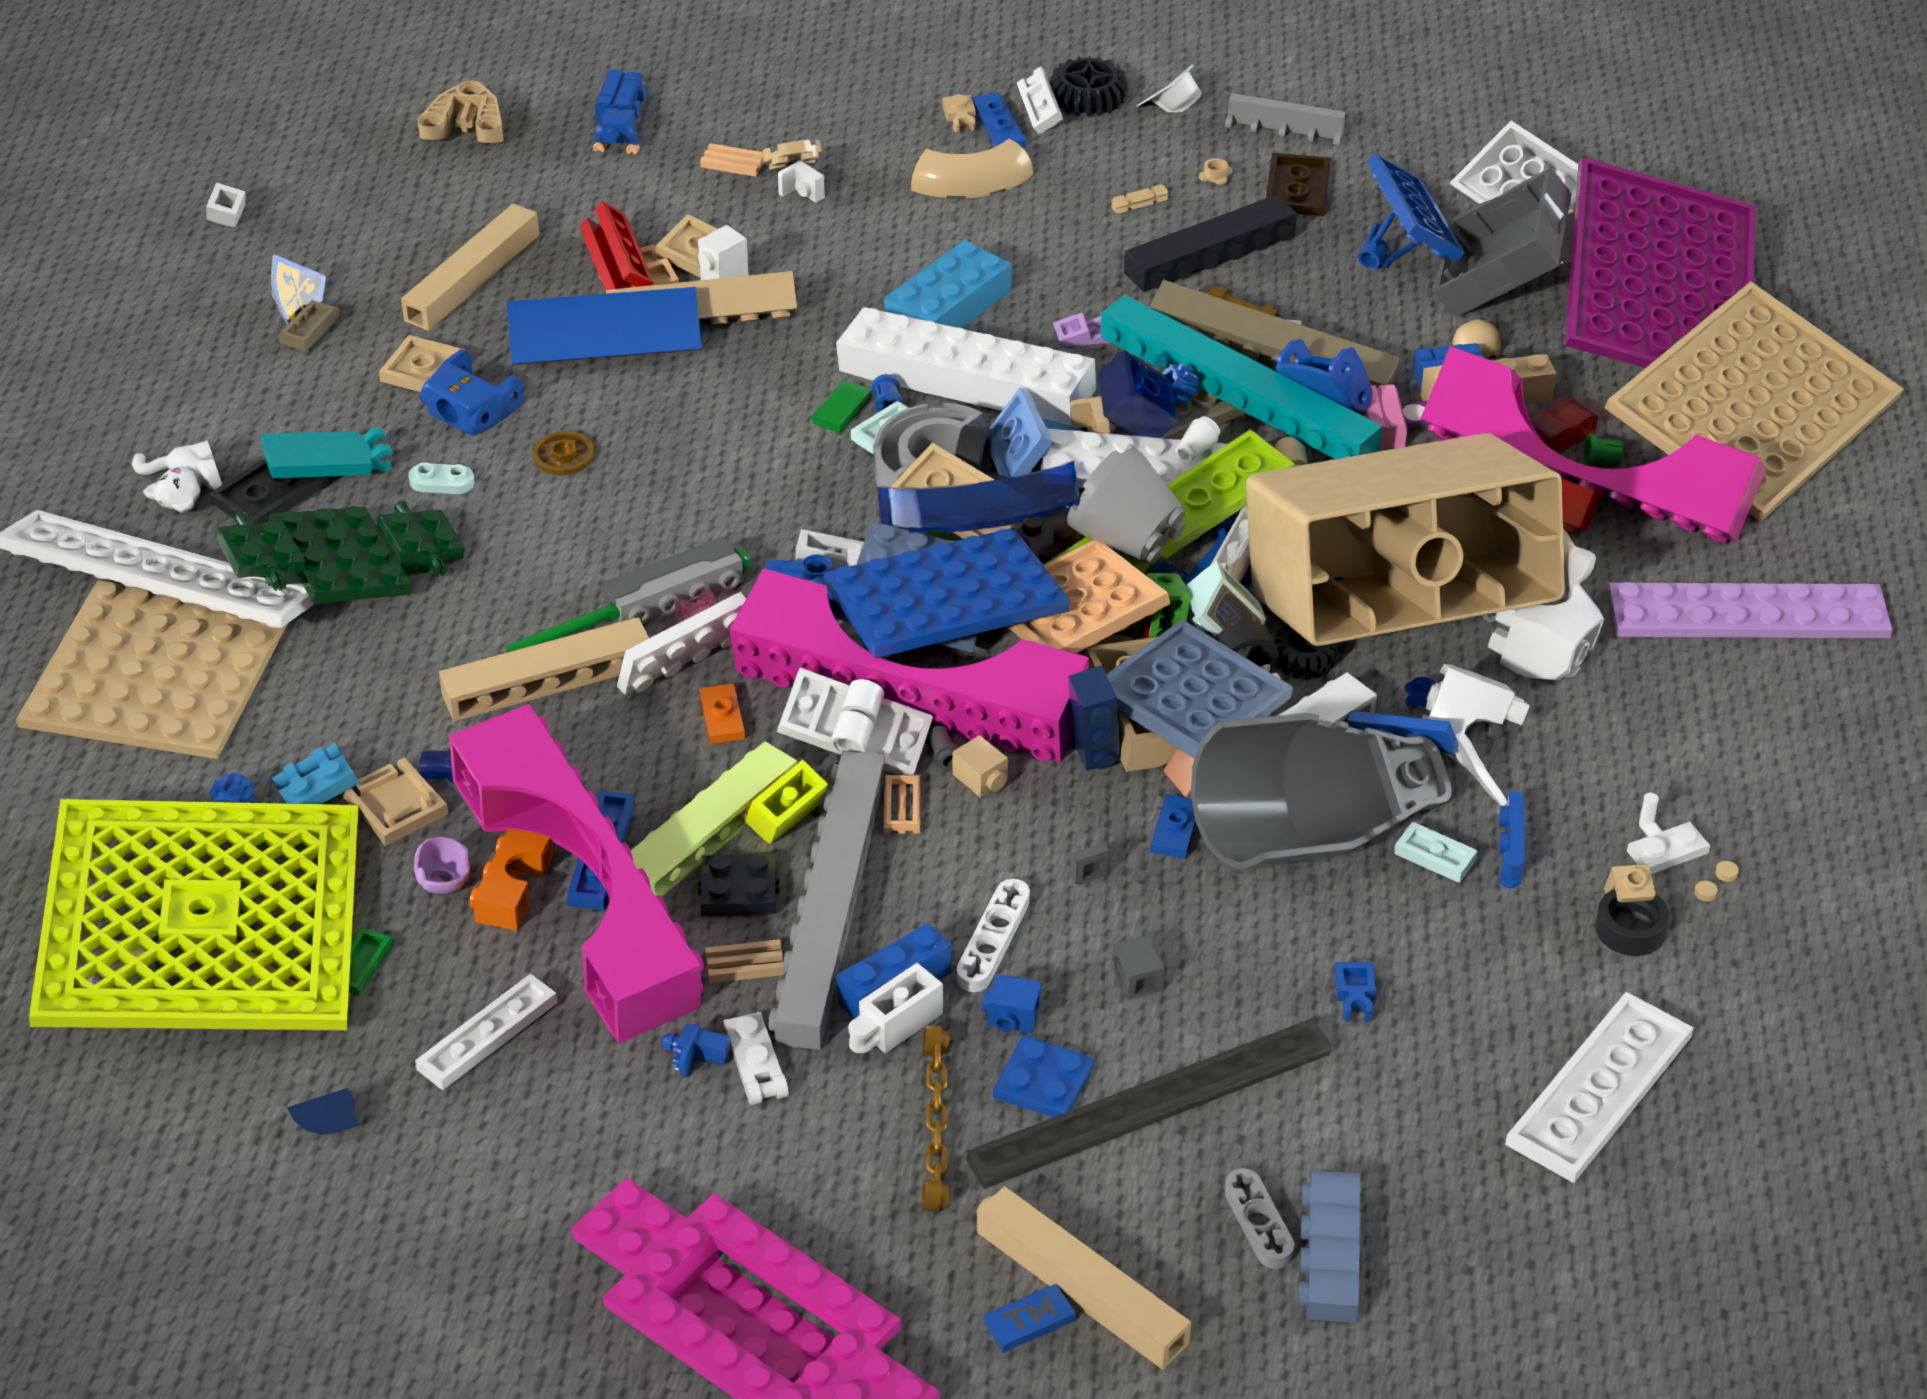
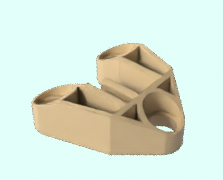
M478 81L463 82L440 94L419 116V137L428 140L446 139L451 134L454 122L456 127H461L462 132H468V129L473 127L475 118H477L475 122L477 141L484 143L504 142L497 98Z

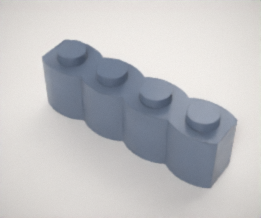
M1311 1170L1310 1183H1302L1301 1207H1309V1215L1301 1216L1300 1239L1308 1240V1248L1301 1247L1299 1271L1307 1273V1281H1300L1299 1306H1307L1306 1320L1356 1323L1359 1306L1360 1174Z

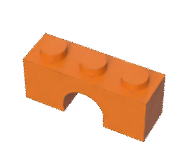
M508 829L505 835L499 836L496 854L492 861L488 860L483 870V879L479 887L475 886L471 892L470 907L474 908L475 922L518 930L530 905L528 882L515 878L524 875L543 878L555 853V845L550 842V836L518 829Z

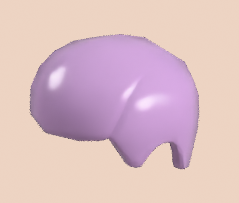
M438 836L426 839L417 848L415 854L414 872L419 885L434 894L446 895L459 891L467 882L470 872L468 849L453 838ZM439 876H446L451 881L445 882Z

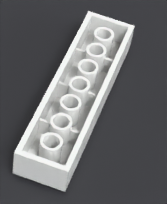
M863 307L836 342L839 371L869 380H874L883 374H891L899 379L900 387L1001 411H1003L1021 387L1031 393L1042 418L1070 426L1072 425L1070 402L1072 400L1091 398L1096 390L1095 359L995 337L990 334L937 324L932 321L919 320L905 315L879 311L874 308Z

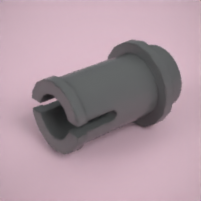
M934 727L927 735L928 742L934 751V762L945 770L953 769V751L959 747L953 744L949 730L946 727Z

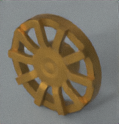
M573 431L550 433L539 439L533 448V459L536 466L542 471L554 475L577 473L588 467L594 458V447L591 440L585 435ZM556 440L551 446L546 445ZM575 441L583 443L584 445L576 448ZM543 446L550 450L549 454H539ZM586 447L589 451L588 454L577 453V451ZM539 457H551V459L543 462ZM585 457V459H583L581 462L575 458ZM556 462L555 466H551L548 464Z

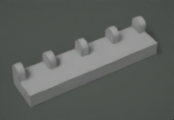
M1231 93L1225 127L1231 128L1233 122L1251 125V132H1257L1258 127L1280 130V137H1285L1287 131L1307 134L1308 141L1311 142L1314 141L1315 136L1332 138L1333 145L1339 146L1344 134L1345 112Z

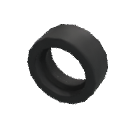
M963 425L955 452L957 458L984 474H987L990 462L991 429Z
M1245 621L1235 623L1226 627L1214 638L1235 652L1249 646H1259L1246 659L1259 667L1269 664V673L1277 664L1279 656L1277 646L1269 630L1259 622Z
M1615 888L1604 895L1599 903L1596 917V933L1603 944L1610 950L1629 956L1651 954L1662 946L1669 926V909L1663 899L1655 894L1653 900L1619 902ZM1620 911H1635L1647 916L1653 921L1654 926L1641 931L1629 930L1619 926L1612 920L1611 915Z

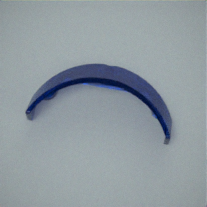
M1068 461L1033 473L978 483L922 488L877 487L881 524L908 530L910 533L918 532L921 534L930 531L951 533L1022 523L1023 520L1028 518L1052 516L1056 514L1055 510L1068 508L1074 504L1078 506L1080 503L1074 461Z

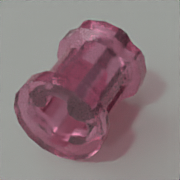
M707 588L702 590L700 595L692 599L676 601L675 609L679 620L682 622L717 604L718 601L713 592Z

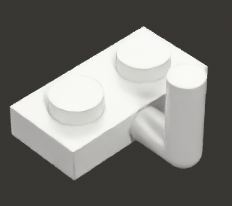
M1647 793L1643 799L1639 826L1648 837L1629 843L1627 852L1638 865L1649 864L1650 872L1653 874L1709 853V843L1691 822L1662 831L1654 822L1659 798L1654 793Z

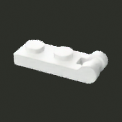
M1041 66L1033 71L1034 74L1027 79L1022 78L1017 82L1032 126L1038 134L1054 127L1063 120L1049 83L1050 78Z
M761 1012L723 1020L726 1035L730 1036L731 1050L750 1106L760 1104L762 1099L776 1096V1099L788 1097L787 1082L780 1069ZM770 1079L768 1082L758 1084V1081Z

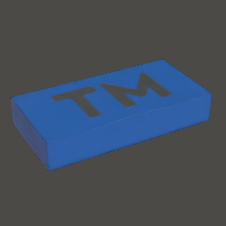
M1057 1284L983 1315V1323L1002 1353L1076 1321L1075 1311Z

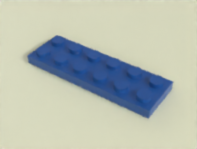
M1374 152L1367 161L1373 171L1372 176L1379 181L1378 187L1385 192V199L1393 206V213L1400 218L1399 224L1408 232L1406 236L1417 245L1427 244L1431 247V251L1440 258L1446 259L1448 256L1458 262L1464 254V250L1422 179Z

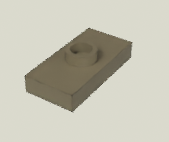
M311 300L278 334L279 343L306 352L340 317L339 308Z

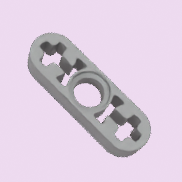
M1240 1168L1231 1171L1225 1181V1197L1258 1260L1264 1266L1272 1269L1286 1267L1293 1259L1294 1240L1261 1178L1250 1169ZM1242 1183L1245 1188L1250 1187V1200L1246 1202L1247 1196L1243 1189L1236 1188L1237 1184ZM1255 1213H1261L1266 1215L1270 1221L1265 1225H1255L1249 1221L1248 1217ZM1272 1234V1241L1277 1249L1283 1248L1282 1253L1277 1254L1274 1249H1269V1235Z

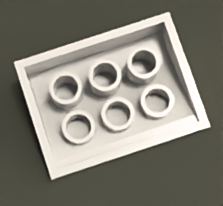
M1510 121L1450 182V185L1478 204L1500 196L1514 186L1551 167L1572 193L1570 208L1575 205L1578 164L1513 121Z

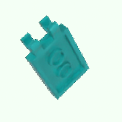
M380 427L372 428L362 436H360L359 431L261 434V448L272 478L371 475V470L386 472L392 469L389 460H380L384 455H393L391 446L389 444L373 443L377 439H386L384 429Z

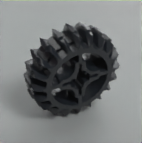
M1078 56L1076 60L1067 59L1066 63H1059L1058 68L1053 69L1050 81L1059 108L1065 107L1066 113L1075 110L1076 116L1081 112H1085L1087 117H1089L1091 112H1095L1100 117L1103 110L1110 114L1112 108L1119 109V104L1124 103L1128 85L1125 71L1120 69L1118 64H1112L1109 59L1104 61L1101 57L1091 58L1090 56L1088 58Z

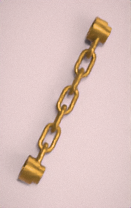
M925 1025L923 1033V1047L925 1046V1049L923 1048V1056L933 1057V1061L926 1067V1084L933 1091L932 1102L926 1107V1126L933 1133L932 1143L926 1148V1169L932 1174V1179H924L922 1211L939 1212V1209H947L949 1201V1185H944L941 1181V1174H944L947 1170V1149L941 1144V1133L947 1128V1107L941 1103V1091H944L947 1087V1067L941 1062V1054H947L949 1031H943L941 1026ZM932 1068L935 1074H937L941 1068V1082L939 1079H936L933 1085ZM932 1109L934 1114H938L941 1109V1123L939 1120H936L934 1125H932ZM939 1151H941V1165L939 1162H936L932 1167V1152L934 1156H937Z

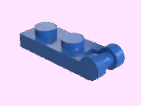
M1509 791L1507 805H1500L1499 827L1505 828V832L1500 833L1499 854H1503L1502 867L1504 868L1500 873L1499 881L1506 888H1516L1521 884L1522 870L1525 863L1523 792Z

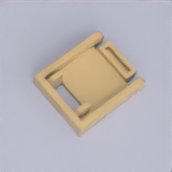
M406 758L397 761L398 769L403 775L398 776V771L389 764L358 779L359 784L355 785L354 789L359 794V797L351 788L341 793L349 805H358V815L385 846L448 815L447 804Z

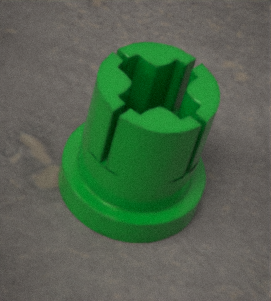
M1588 434L1583 449L1584 464L1593 467L1594 464L1618 467L1623 452L1622 441L1597 438V435Z

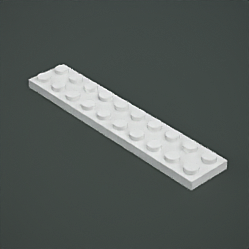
M40 510L34 511L0 532V548L11 551L14 555H25L36 558L43 563H54L64 566L71 571L93 574L96 578L114 580L128 587H139L149 590L156 595L171 596L180 599L184 603L199 604L213 611H224L237 615L241 619H252L266 623L274 628H282L315 604L302 584L286 585L283 590L279 591L278 588L275 591L272 586H268L265 578H237L228 562Z

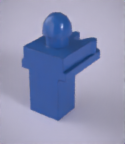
M686 1023L680 1036L677 1033H667L661 1040L665 1050L676 1053L673 1059V1063L676 1064L674 1070H678L680 1075L684 1077L688 1076L695 1059L725 1065L731 1052L730 1036L702 1030L701 1025Z

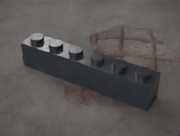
M1277 195L1271 196L1125 250L1124 274L1143 292L1154 288L1159 289L1163 280L1173 282L1178 279H1186L1191 274L1205 269H1212L1216 265L1228 260H1236L1244 254L1255 250H1262L1276 242L1287 241L1292 236H1295L1297 213Z

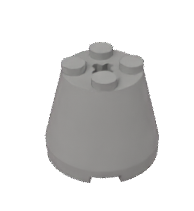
M1128 444L1125 449L1126 451L1123 453H1119L1117 450L1113 451L1083 484L1085 490L1080 497V503L1078 506L1074 504L1070 507L1067 522L1070 527L1081 535L1141 561L1153 564L1164 551L1163 546L1170 538L1172 540L1177 539L1185 529L1186 524L1181 521L1185 515V508L1143 453L1131 444Z

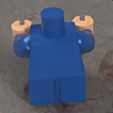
M606 108L602 115V125H599L595 131L593 151L600 150L604 152L607 146L606 143L626 144L629 142L626 153L630 154L633 152L634 155L637 154L640 147L638 144V134L636 133L635 110Z

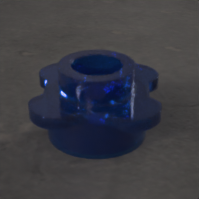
M1417 677L1408 682L1404 688L1405 692L1408 693L1405 704L1410 708L1426 707L1429 691L1436 682L1427 677Z

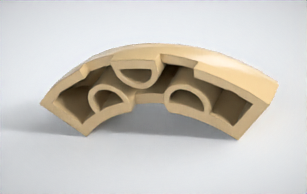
M1009 138L994 148L971 154H947L926 149L915 166L911 181V191L940 198L965 196L967 199L989 196L991 192L1002 189L1009 190L1033 175L1032 162L1026 151Z

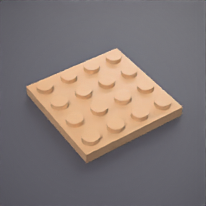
M1092 540L1044 565L1070 599L1069 611L1006 627L1021 639L1076 654L1087 647L1096 645L1100 640L1126 629L1129 625L1140 619L1155 614L1161 608L1169 605L1170 599L1167 591L1103 543Z

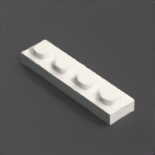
M529 974L415 1060L417 1071L441 1090L446 1089L558 1003L556 992L532 974Z

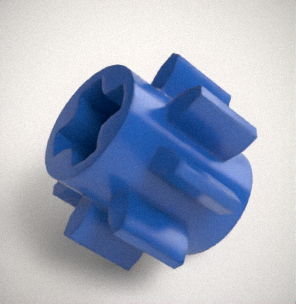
M1180 363L1179 366L1170 364V367L1162 372L1159 379V391L1166 394L1165 400L1175 404L1179 401L1188 403V399L1195 396L1198 391L1199 384L1197 379L1199 377L1192 374L1193 367Z
M238 773L223 774L220 781H214L209 791V794L214 796L212 802L255 803L257 799L255 795H252L255 786L252 785L246 776Z

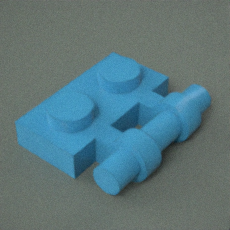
M336 743L324 749L319 747L311 751L312 756L295 765L293 763L283 767V772L272 777L286 804H323L359 784L358 779Z

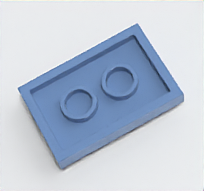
M1021 387L990 427L992 434L991 457L999 475L1005 476L1014 482L1016 488L1029 478L1033 467L1040 458H1043L1048 453L1053 442L1031 393Z

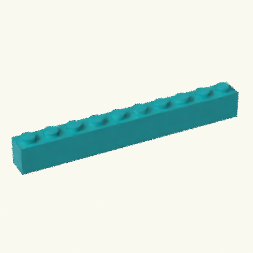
M1126 295L1101 313V338L1162 370L1169 368L1170 364L1179 366L1180 363L1193 367L1192 374L1199 377L1197 379L1199 389L1334 459L1380 451L1382 425Z

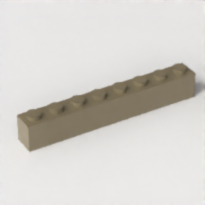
M1166 280L1162 281L1149 306L1230 349L1273 369L1278 365L1277 357L1291 340L1299 338L1304 341L1312 356L1335 359L1344 348L1354 347L1365 366L1370 385H1375L1376 388H1379L1380 385H1394L1398 376L1400 357ZM1294 354L1290 357V364L1294 362Z

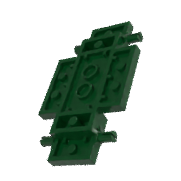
M401 500L396 502L394 505L396 512L393 514L379 515L377 525L366 507L351 506L342 509H317L315 511L302 512L286 511L284 513L270 514L269 522L263 524H253L246 512H243V515L240 512L234 518L236 524L217 527L216 540L237 578H265L268 586H272L275 591L278 588L279 591L283 590L286 585L302 584L313 603L410 595L412 583L407 574L426 573L432 568L435 576L439 577L440 574L442 577L448 572L444 561L463 559L465 552L463 543L442 510L428 509L413 512L405 500L403 502Z

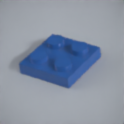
M1022 1035L993 1088V1097L1066 1121L1094 1067L1095 1058Z

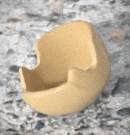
M1482 319L1472 320L1461 325L1457 329L1452 341L1453 346L1478 343L1481 355L1485 359H1488L1491 355L1498 357L1502 349L1499 331L1494 324Z

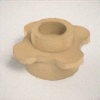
M1212 158L1204 163V171L1199 173V179L1223 185L1227 183L1228 175L1232 174V168L1228 166L1226 161Z

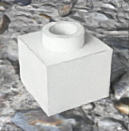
M216 183L206 206V220L236 227L245 207V191Z

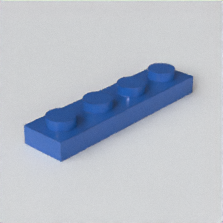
M599 790L597 796L599 811L603 817L608 816L611 819L616 830V837L620 843H623L635 808V795ZM578 858L567 893V906L604 911L608 898L606 889L595 873Z

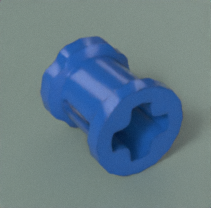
M883 374L873 380L871 387L873 394L877 397L875 407L878 413L894 402L899 401L903 404V399L898 394L900 382L896 376Z

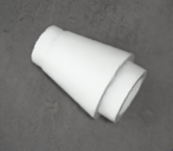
M1205 416L1194 419L1175 449L1176 456L1181 461L1190 463L1197 456L1218 442V436L1220 435L1218 425L1212 419Z

